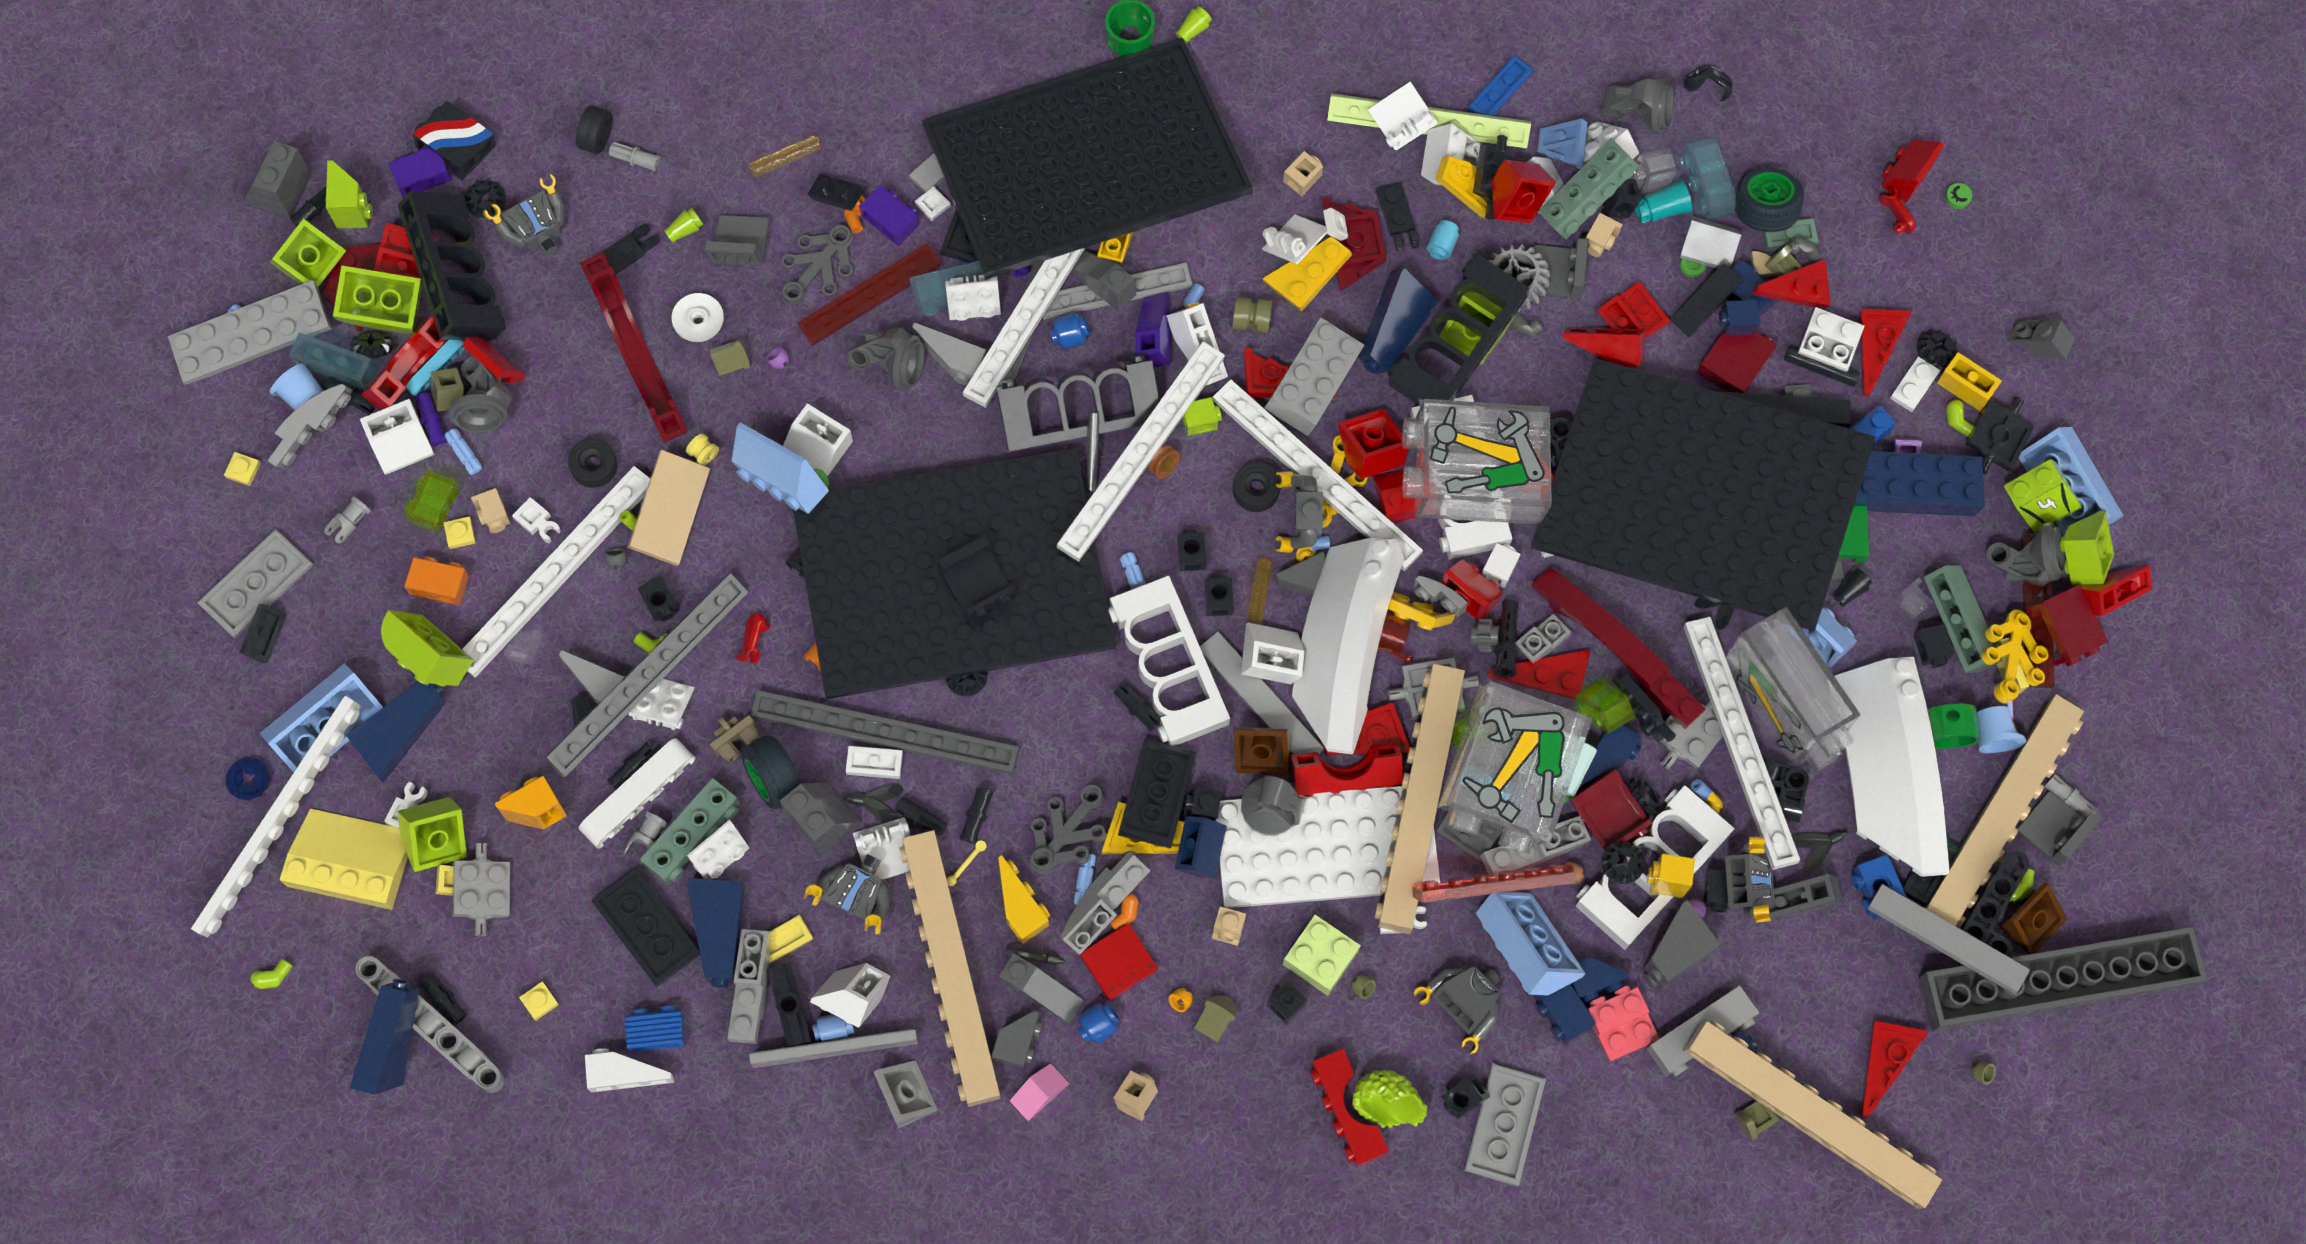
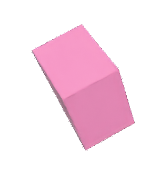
M1050 1063L1029 1077L1010 1102L1027 1121H1030L1065 1089L1069 1083Z

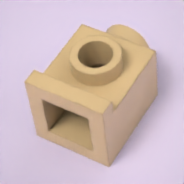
M1304 151L1284 171L1283 182L1303 197L1310 187L1322 176L1323 166L1321 161Z
M1599 213L1586 237L1588 239L1587 252L1594 257H1600L1605 249L1609 251L1618 237L1623 224Z
M496 488L471 497L481 524H487L491 533H498L505 529V525L511 524Z
M1220 907L1212 939L1238 946L1246 914Z
M1130 1071L1113 1098L1119 1110L1142 1121L1145 1117V1111L1158 1090L1152 1077L1145 1073H1140L1139 1075Z

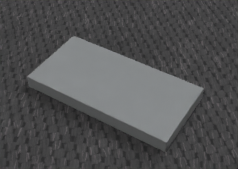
M275 529L197 603L236 639L250 626L258 604L264 603L271 606L313 564Z
M1492 1063L1485 1088L1491 1097L1481 1104L1464 1171L1513 1186H1519L1546 1081L1545 1078Z

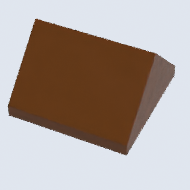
M1234 727L1236 773L1290 774L1292 734L1288 729Z
M2044 882L2013 912L2000 928L2030 955L2035 954L2067 918L2050 885Z

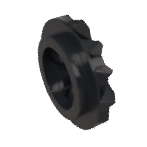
M489 179L485 181L476 180L474 185L468 186V191L464 195L469 212L480 218H485L483 215L484 210L491 217L495 215L496 211L491 204L497 205L501 211L506 202L504 189L497 181L493 182ZM477 193H479L480 195H486L487 193H489L488 195L491 201L483 200L481 202V199Z
M1929 329L1926 333H1922L1916 344L1920 357L1925 362L1934 366L1949 365L1959 351L1956 349L1957 341H1952L1950 334H1943L1941 329L1936 332ZM1942 343V348L1933 351L1934 345Z
M361 332L360 336H354L352 342H350L351 352L355 356L364 359L383 357L389 354L393 348L390 336L383 335L382 332Z
M988 672L971 674L973 679L966 678L961 681L962 676L945 680L950 690L955 694L972 696L979 693L985 687Z
M1637 775L1629 779V788L1637 803L1647 814H1657L1660 811V802L1651 785L1644 778H1640Z
M1624 840L1611 843L1605 849L1601 859L1605 875L1610 880L1619 884H1629L1639 879L1644 872L1646 863L1643 851L1636 847L1635 843L1625 842ZM1618 855H1622L1623 858L1633 857L1628 863L1629 869L1624 865L1614 867L1620 860Z

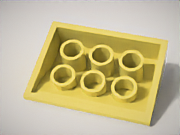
M310 809L287 854L280 881L290 888L392 910L408 859L400 836V829Z

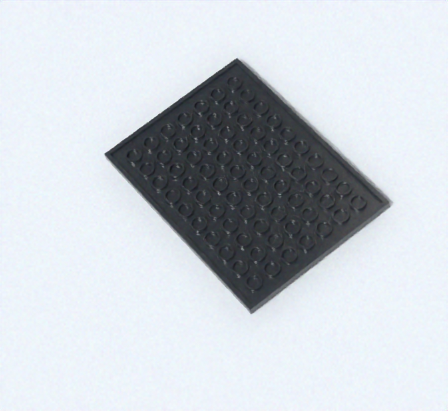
M1183 38L922 120L923 128L985 280L1253 193V187Z
M1594 358L1531 543V549L1815 631L1876 436Z
M1077 448L829 489L828 493L809 514L799 508L797 511L793 510L826 700L1116 649L1095 540L1079 562L1057 548L1058 542L1087 504ZM985 536L990 544V552L1010 586L1014 585L1016 597L1013 598L1014 601L1003 608L998 606L990 610V614L985 618L968 621L938 569V559Z

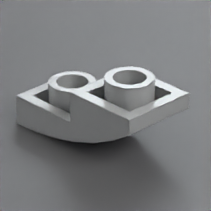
M1418 576L1415 579L1414 592L1421 601H1428L1431 605H1434L1440 599L1442 607L1449 613H1455L1457 617H1460L1466 611L1468 602L1449 587L1422 576Z
M1552 614L1537 628L1533 627L1515 644L1532 663H1535L1569 638L1572 632Z

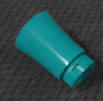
M1680 179L1665 188L1644 195L1635 209L1640 223L1644 224L1649 221L1654 222L1676 215L1692 213V202L1684 181Z

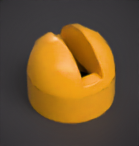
M1178 988L1169 996L1171 1007L1178 1012H1185L1193 1002L1192 993L1187 992L1185 988ZM1181 999L1183 1003L1180 1002L1182 1005H1179L1177 1001Z

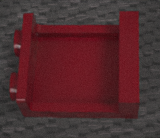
M1723 332L1700 364L1697 373L1726 392L1746 393L1748 387L1768 359L1771 358L1778 345L1773 343L1770 337L1757 332L1756 334L1727 336Z
M2077 585L2027 608L2031 618L2042 615L2061 654V658L2053 661L2055 666L2065 663L2069 667L2082 661L2081 655L2084 654L2085 658L2100 652L2099 646L2108 642L2081 585Z
M1611 768L1576 792L1574 797L1568 798L1604 851L1611 843L1622 840L1626 842L1632 837L1636 839L1642 837L1649 832L1648 826L1652 824L1650 818L1645 815L1621 780L1622 777L1614 768Z

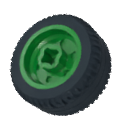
M1777 168L1752 170L1744 175L1737 185L1734 202L1736 215L1742 223L1757 231L1778 232L1786 230L1793 226L1801 215L1804 190L1799 180L1784 170Z
M769 735L757 739L742 749L741 758L744 767L762 800L770 808H782L780 800L801 784L799 775L785 749L775 737Z

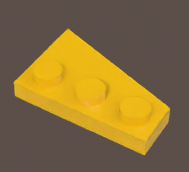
M1451 156L1442 157L1435 180L1480 217L1485 218L1487 203L1482 197L1473 193L1477 167L1471 165L1470 162Z
M1331 236L1313 247L1298 264L1289 262L1262 279L1263 282L1302 312L1352 254L1349 249Z
M1393 592L1388 606L1389 610L1394 611L1396 617L1404 620H1409V618L1417 621V626L1426 630L1452 624L1456 615L1449 612L1444 614L1434 612L1433 605L1427 603H1409V597Z
M1118 802L1102 854H1127L1129 851L1132 854H1178L1184 822L1178 821L1171 849L1118 836L1126 804Z

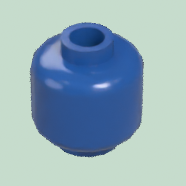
M1075 312L1056 318L1053 324L1054 329L1050 330L1055 345L1060 344L1065 350L1085 344L1087 336L1090 335V329L1085 317L1079 316Z
M1097 1002L1079 1016L1078 1020L1081 1027L1078 1028V1032L1085 1041L1092 1040L1097 1044H1101L1118 1030L1117 1022L1120 1019L1108 1003L1103 1005Z

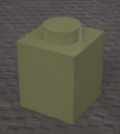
M457 368L431 372V395L437 412L449 410L452 402L463 396V384Z

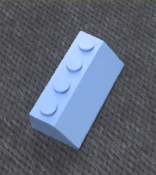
M741 422L738 424L732 462L738 469L737 475L747 483L752 481L762 492L768 490L776 500H785L793 510L797 511L799 508L809 514L829 490L807 460Z
M2059 427L2021 452L2019 459L2026 472L2049 459L2057 462L2082 505V508L2056 522L2063 536H2065L2068 526L2099 511H2106L2109 525L2124 516L2072 427Z
M1826 607L1822 608L1815 631L1784 623L1829 668L1841 659L1857 642L1852 631L1846 626H1841L1835 620L1834 614Z
M344 663L260 732V735L289 768L295 772L344 696L361 706L359 709L360 713L357 720L352 725L349 724L345 730L342 743L337 748H334L328 757L332 756L349 741L346 737L348 733L381 710L383 706Z
M1493 891L1476 912L1483 928L1490 934L1496 948L1503 954L1509 968L1516 974L1522 983L1523 989L1529 995H1550L1585 975V972L1532 893Z

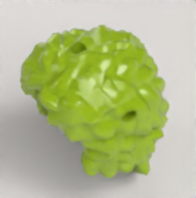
M1386 1069L1372 1071L1361 1077V1080L1355 1086L1352 1100L1353 1107L1365 1120L1370 1119L1372 1123L1376 1122L1381 1128H1385L1387 1125L1389 1128H1392L1394 1125L1398 1126L1407 1123L1416 1127L1418 1123H1423L1424 1118L1427 1116V1105L1423 1103L1417 1090L1411 1086V1082L1405 1076L1398 1075L1394 1071H1387Z

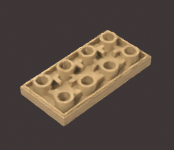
M660 450L627 548L678 566L710 468Z

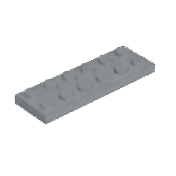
M311 280L168 336L182 382L187 385L321 334L332 328L317 284L314 280Z

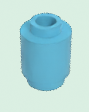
M1442 220L1435 226L1427 246L1431 257L1437 260L1451 257L1459 237V227L1456 224Z

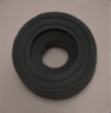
M593 105L585 109L577 128V148L593 154H600L609 139L613 123V116L609 110Z
M587 438L579 441L573 446L568 457V466L572 476L579 484L585 487L597 488L604 486L613 479L617 472L618 462L612 447L607 442L598 438ZM591 457L600 459V464L595 469L586 467V461Z
M1254 462L1243 466L1236 473L1233 481L1235 501L1243 509L1250 512L1268 510L1276 503L1279 497L1280 488L1276 486V484H1280L1279 476L1276 475L1272 467L1264 463ZM1257 481L1263 484L1264 490L1261 493H1253L1250 491L1249 485Z

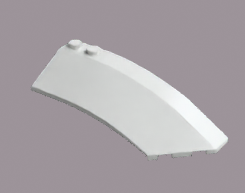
M1371 537L1330 547L1312 597L1301 638L1305 651L1302 677L1294 682L1292 697L1327 751L1353 754L1365 720L1378 644L1388 606L1404 560L1397 540Z
M1914 657L1889 658L1830 677L1831 690L1840 723L1850 775L1857 825L1856 834L1865 840L1869 838L1880 846V850L1897 861L1901 859L1913 867L1912 871L1921 877L1948 875L1949 861L1940 776L1930 720Z

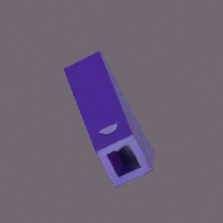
M1168 293L1143 298L1135 332L1136 355L1144 354L1145 357H1150L1153 367L1171 365L1170 325L1166 316L1170 314Z

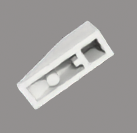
M1204 304L1184 308L1166 315L1174 340L1188 360L1192 358L1203 341L1219 351ZM1223 361L1206 385L1228 377Z
M596 1049L592 1051V1054L585 1055L587 1089L590 1092L674 1083V1076L670 1072L615 1052H609V1049Z

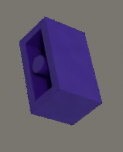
M424 147L408 156H400L388 163L403 198L410 191L422 192L451 181L443 158L429 147Z
M881 185L859 206L861 216L897 246H900L919 226L917 211L909 204L905 206L899 201V197L892 190H885Z

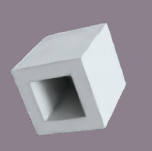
M1496 543L1483 569L1482 576L1487 580H1493L1500 587L1505 588L1520 554L1510 545Z

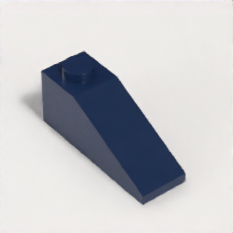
M1614 720L1597 745V752L1577 791L1611 768H1620L1626 763L1628 758L1634 760L1642 748L1637 745L1642 736Z

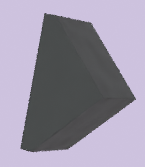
M1321 552L1277 573L1275 577L1276 585L1313 597L1324 565V553Z

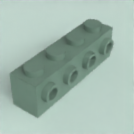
M1611 138L1538 212L1560 235L1567 239L1640 166Z
M1943 566L1925 576L1924 579L1965 672H1982L2002 662L2001 657L1998 662L1987 665L1981 658L1984 650L1989 647L1997 648V646L1985 636L1988 626L1962 567Z
M712 778L641 857L640 861L643 866L666 885L671 881L674 883L678 881L685 872L683 867L691 861L687 855L718 830L726 819L732 820L739 811L738 805L740 804L737 797Z

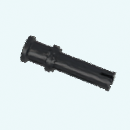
M1513 599L1502 601L1499 643L1494 648L1496 664L1493 666L1492 672L1501 678H1510L1517 673V668L1514 665L1515 657L1518 655L1515 637L1519 603ZM1508 620H1510L1509 632H1507Z

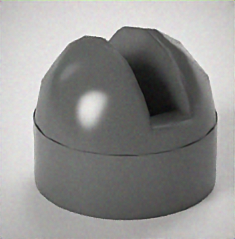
M612 548L604 553L606 563L612 569H615L616 565L622 568L627 562L624 548Z

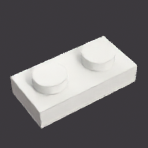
M1918 357L1890 399L1913 412L1940 370Z
M849 746L846 775L900 779L903 751Z

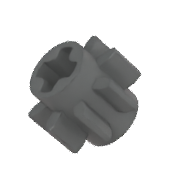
M1479 619L1478 626H1472L1471 643L1472 646H1478L1479 652H1492V647L1499 643L1500 627L1493 626L1492 619Z

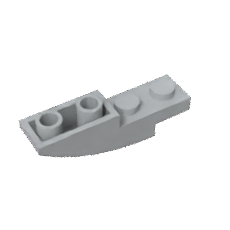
M340 384L315 395L297 408L275 432L283 440L268 461L281 469L285 466H290L297 456L295 453L300 445H305L311 438L312 432L310 431L313 428L323 432L334 424L336 420L335 414L340 408L343 409L351 399L350 393L353 390L348 386Z
M1581 816L1533 832L1528 837L1483 852L1480 857L1490 879L1494 880L1507 874H1516L1565 854L1590 842L1591 838Z
M1130 851L1111 871L1106 867L1078 902L1063 930L1061 938L1080 955L1117 916L1113 910L1141 882L1150 870Z
M746 929L741 931L734 975L736 987L727 1038L729 1042L757 1044L760 1020H763L767 994V969H769L770 953L769 931Z

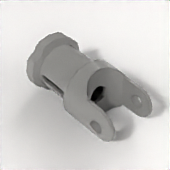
M353 496L351 503L343 512L337 513L325 527L324 533L330 536L339 526H342V529L335 536V541L342 543L356 529L355 525L365 514H369L371 510Z
M646 812L644 823L638 832L635 831L627 843L624 854H626L634 842L643 844L648 851L655 843L654 841L661 829L666 828L668 824L660 817Z

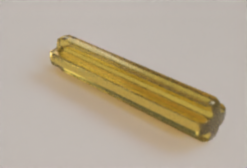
M815 135L750 163V170L754 177L761 176L820 150V140Z
M1260 558L1257 561L1246 624L1262 625L1272 562L1269 559Z

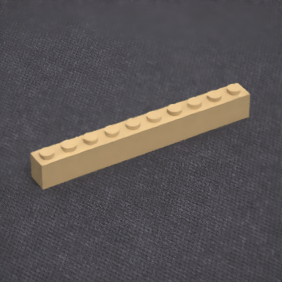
M1433 664L1431 672H1425L1422 687L1427 688L1426 696H1420L1417 712L1422 713L1420 722L1415 721L1412 734L1413 738H1417L1415 748L1410 747L1407 763L1411 764L1410 773H1404L1401 787L1406 789L1405 798H1399L1396 814L1401 815L1399 825L1394 824L1391 840L1395 841L1394 851H1388L1385 866L1390 867L1388 877L1383 876L1380 892L1385 893L1383 903H1377L1375 919H1379L1378 928L1410 934L1413 929L1465 670Z
M2057 694L2048 702L2028 735L2026 743L2019 750L1950 864L1949 874L1943 876L1924 909L1957 928L1962 926L1966 919L1962 914L1966 908L1971 909L1979 897L1976 894L1977 889L1980 885L1984 887L1992 876L1989 869L1993 863L1997 865L2004 856L2005 851L2002 850L2006 841L2011 843L2018 832V829L2015 828L2019 819L2024 821L2032 809L2028 804L2032 798L2036 800L2045 787L2041 784L2045 776L2050 778L2057 767V764L2054 763L2058 755L2061 757L2070 746V743L2067 741L2071 734L2075 735L2082 726L2083 721L2080 718L2084 713L2083 710Z
M933 830L902 838L904 846L899 847L902 862H908L910 872L905 873L909 889L915 888L917 896L916 899H912L915 915L921 914L923 925H919L918 928L922 942L928 941L930 951L925 952L928 968L934 967L936 977L931 978L934 993H940L943 1004L938 1005L941 1021L947 1020L949 1030L944 1031L948 1048L954 1047L956 1057L951 1058L954 1075L960 1073L962 1084L957 1085L961 1102L967 1100L968 1107L1001 1099L935 832Z
M1714 1021L1700 1023L1683 1050L1685 1053L1917 1209L1926 1208L1942 1181L1941 1178L1935 1175L1937 1172L1935 1169L1925 1163L1920 1165L1912 1160L1913 1155L1901 1147L1896 1149L1888 1143L1889 1139L1885 1135L1877 1131L1872 1133L1866 1129L1864 1121L1856 1116L1851 1115L1849 1117L1841 1112L1843 1108L1839 1104L1829 1099L1826 1102L1818 1096L1819 1092L1808 1084L1801 1085L1795 1081L1796 1076L1784 1068L1779 1070L1771 1065L1772 1060L1760 1052L1755 1054L1749 1050V1045L1744 1040L1738 1037L1731 1038L1725 1034V1028Z

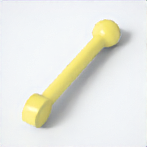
M978 841L974 851L952 876L947 877L946 880L949 886H954L957 882L956 879L976 855L986 849L984 841Z

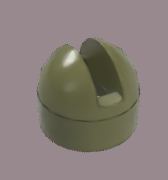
M1365 975L1356 976V982L1351 983L1353 992L1361 999L1369 998L1375 990V981Z
M1986 1061L1976 1062L1974 1064L1975 1068H1971L1973 1079L1985 1085L1990 1084L1996 1074L1995 1065Z

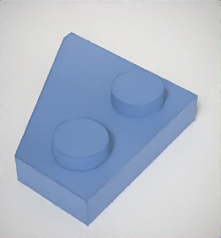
M1581 118L1541 128L1538 152L1558 161L1579 168L1583 167L1587 122Z

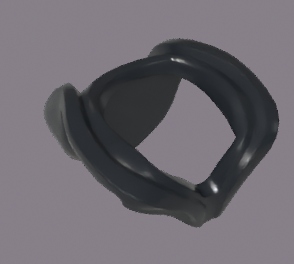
M1713 65L1701 66L1683 78V86L1688 92L1698 90L1706 79L1710 78L1725 89L1721 98L1722 102L1732 95L1733 83L1731 78ZM1711 72H1713V73L1717 74L1718 76H1720L1721 78H1723L1725 81H1727V82L1729 83V85H1727L1726 83L1722 82L1718 77H1716V76H1715L1714 74H1712Z

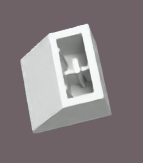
M1598 121L1589 125L1586 133L1583 166L1611 138L1632 159L1635 158L1639 151L1628 129Z
M1452 123L1429 129L1421 175L1432 183L1441 185L1435 180L1442 157L1447 156L1470 162L1471 165L1477 167L1479 149L1482 144Z
M1816 307L1807 324L1798 353L1847 372L1864 325Z
M410 399L360 419L385 475L434 455Z
M806 404L792 423L783 447L805 458L813 469H820L828 476L853 440L851 430L811 405Z
M1247 623L1241 675L1292 684L1301 678L1305 651L1298 633Z
M867 963L834 971L810 1002L859 1028L881 1001L890 975Z

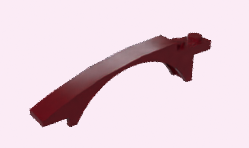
M604 253L579 262L663 443L687 433L688 431L677 410L676 404L650 355L612 267L609 266Z
M1550 567L1531 584L1549 603L1548 607L1554 613L1578 623L1612 651L1633 675L1645 694L1660 709L1662 718L1669 713L1686 730L1705 712L1706 709L1668 672L1669 667L1608 611L1568 579Z

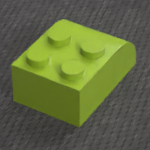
M341 266L333 317L336 320L352 325L412 334L416 327L422 281L420 278Z
M388 610L383 619L381 636L386 649L398 659L397 663L400 666L411 670L415 674L414 678L425 685L432 683L443 687L446 685H459L474 659L422 614Z

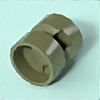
M1237 296L1232 329L1247 331L1248 328H1252L1254 332L1268 334L1272 301L1258 299L1256 302H1252L1251 298Z

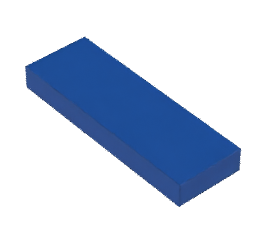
M1514 55L1468 106L1467 110L1475 114L1495 116L1531 76L1534 69Z

